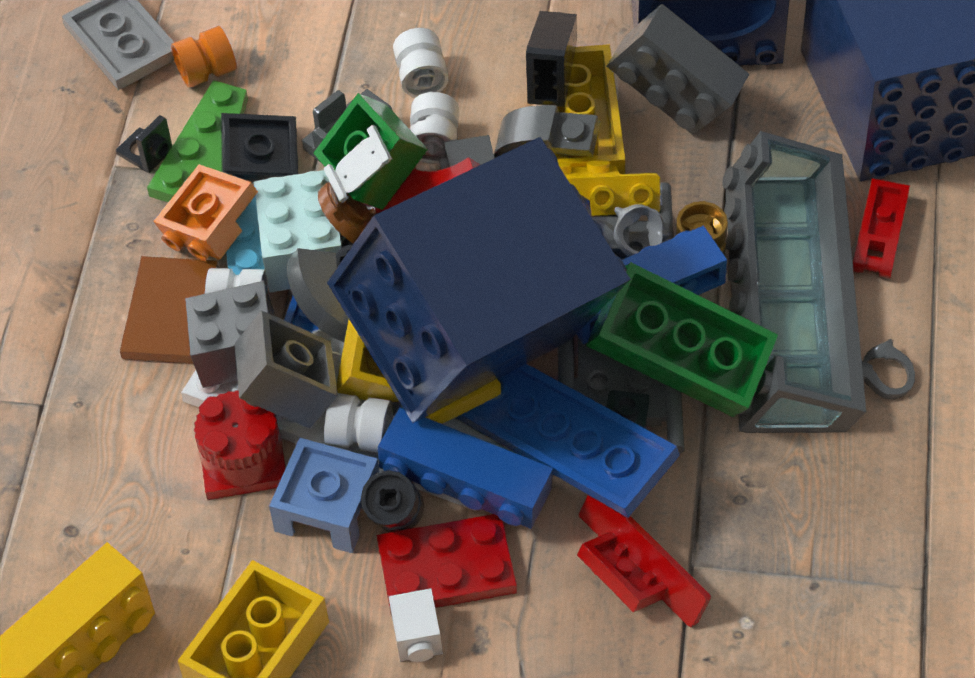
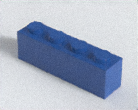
M704 225L691 231H683L668 241L656 246H647L639 251V253L622 259L625 266L632 262L697 295L726 283L727 259ZM601 310L577 333L582 344L588 342Z
M403 408L398 409L378 445L379 468L384 471L400 472L409 480L421 484L430 493L448 495L460 500L463 505L470 509L485 510L497 515L502 521L513 526L522 525L532 529L552 489V467L428 418L412 423Z

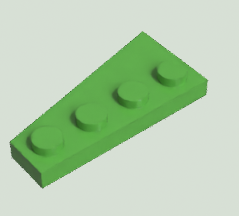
M215 80L212 81L147 186L149 197L169 202L199 164L221 172V113L244 114L248 101L246 89Z

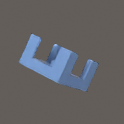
M299 438L269 505L274 531L293 536L295 533L293 521L330 531L332 545L335 549L353 553L360 535L357 518L362 509V490L368 479L380 472L378 459Z

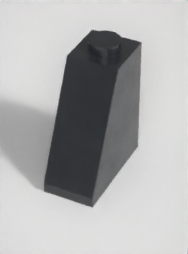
M539 12L526 49L527 104L565 107L577 44V14Z

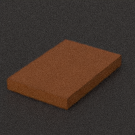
M141 256L120 347L122 359L193 364L190 356L185 298L205 294L208 270L210 268H219L218 261Z

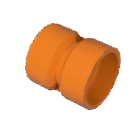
M221 26L200 32L198 40L187 37L171 44L175 64L188 88L208 81L209 74L211 73L219 77L237 70L234 52Z

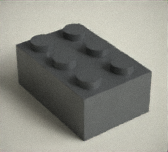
M663 4L658 6L625 35L606 66L623 82L632 86L652 105L657 106L681 128L686 129L692 135L732 106L749 76L748 72Z

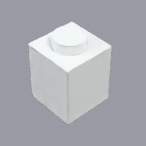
M431 588L389 596L400 662L408 660L423 662L435 655L443 654Z

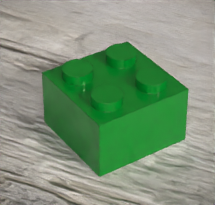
M357 93L313 154L325 167L331 164L335 170L337 164L364 139L370 137L367 129L371 125L376 126L392 160L384 164L359 189L348 192V194L356 201L383 210L428 149L388 105Z

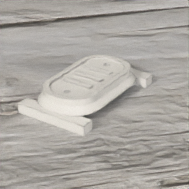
M374 125L367 129L370 137L364 139L337 164L335 170L331 164L323 168L339 202L343 203L348 199L346 193L359 189L384 164L392 160Z

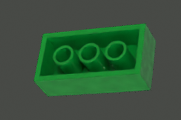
M632 262L626 265V273L631 280L602 308L586 346L731 417L747 410L778 334Z

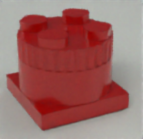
M238 390L234 392L227 391L225 394H219L217 397H207L199 406L200 413L196 415L197 420L194 422V434L201 458L207 500L276 489L286 469L282 438L276 414L261 407L251 406L239 398Z

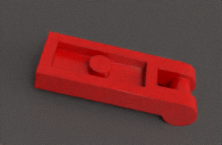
M872 178L854 255L853 272L863 274L864 270L878 272L879 277L891 279L910 185ZM868 250L884 252L883 257L867 255Z

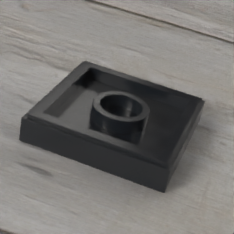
M221 113V172L249 182L298 174L296 116Z

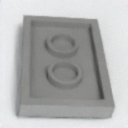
M92 0L62 16L65 28L118 91L174 61L171 51V44L174 43L173 40L138 0Z

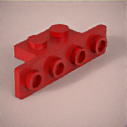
M587 495L579 512V517L598 537L582 543L577 556L633 613L662 600L688 627L698 624L711 600V595L631 516L627 518Z

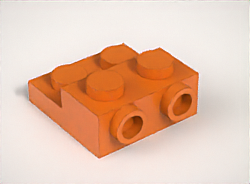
M199 164L153 222L163 233L161 239L171 249L179 252L183 247H187L189 252L201 261H206L209 256L220 260L242 232L236 220L258 191L249 181Z

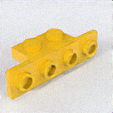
M604 160L589 161L586 167H571L570 163L558 162L569 183L578 190L581 202L590 216L617 215L614 211L616 207L626 208L635 204L645 205L658 212L660 211V176L657 173L620 174L616 165H610V162Z

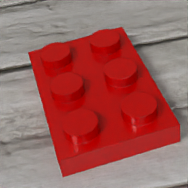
M495 514L376 535L388 602L389 596L430 588L435 608L517 593V585L503 521Z

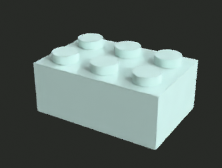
M324 170L254 181V186L258 191L256 194L260 242L269 292L291 289L287 276V261L297 248L337 253L342 248L341 234L329 222L318 201V191L329 181Z

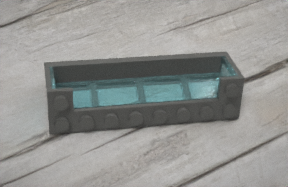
M760 131L754 140L743 148L741 156L735 164L727 168L722 181L723 188L726 189V205L724 209L728 221L726 248L729 250L730 258L727 276L731 282L732 293L729 310L778 334L750 406L747 410L738 414L739 431L744 433L847 432L866 413V401L843 156L836 152Z

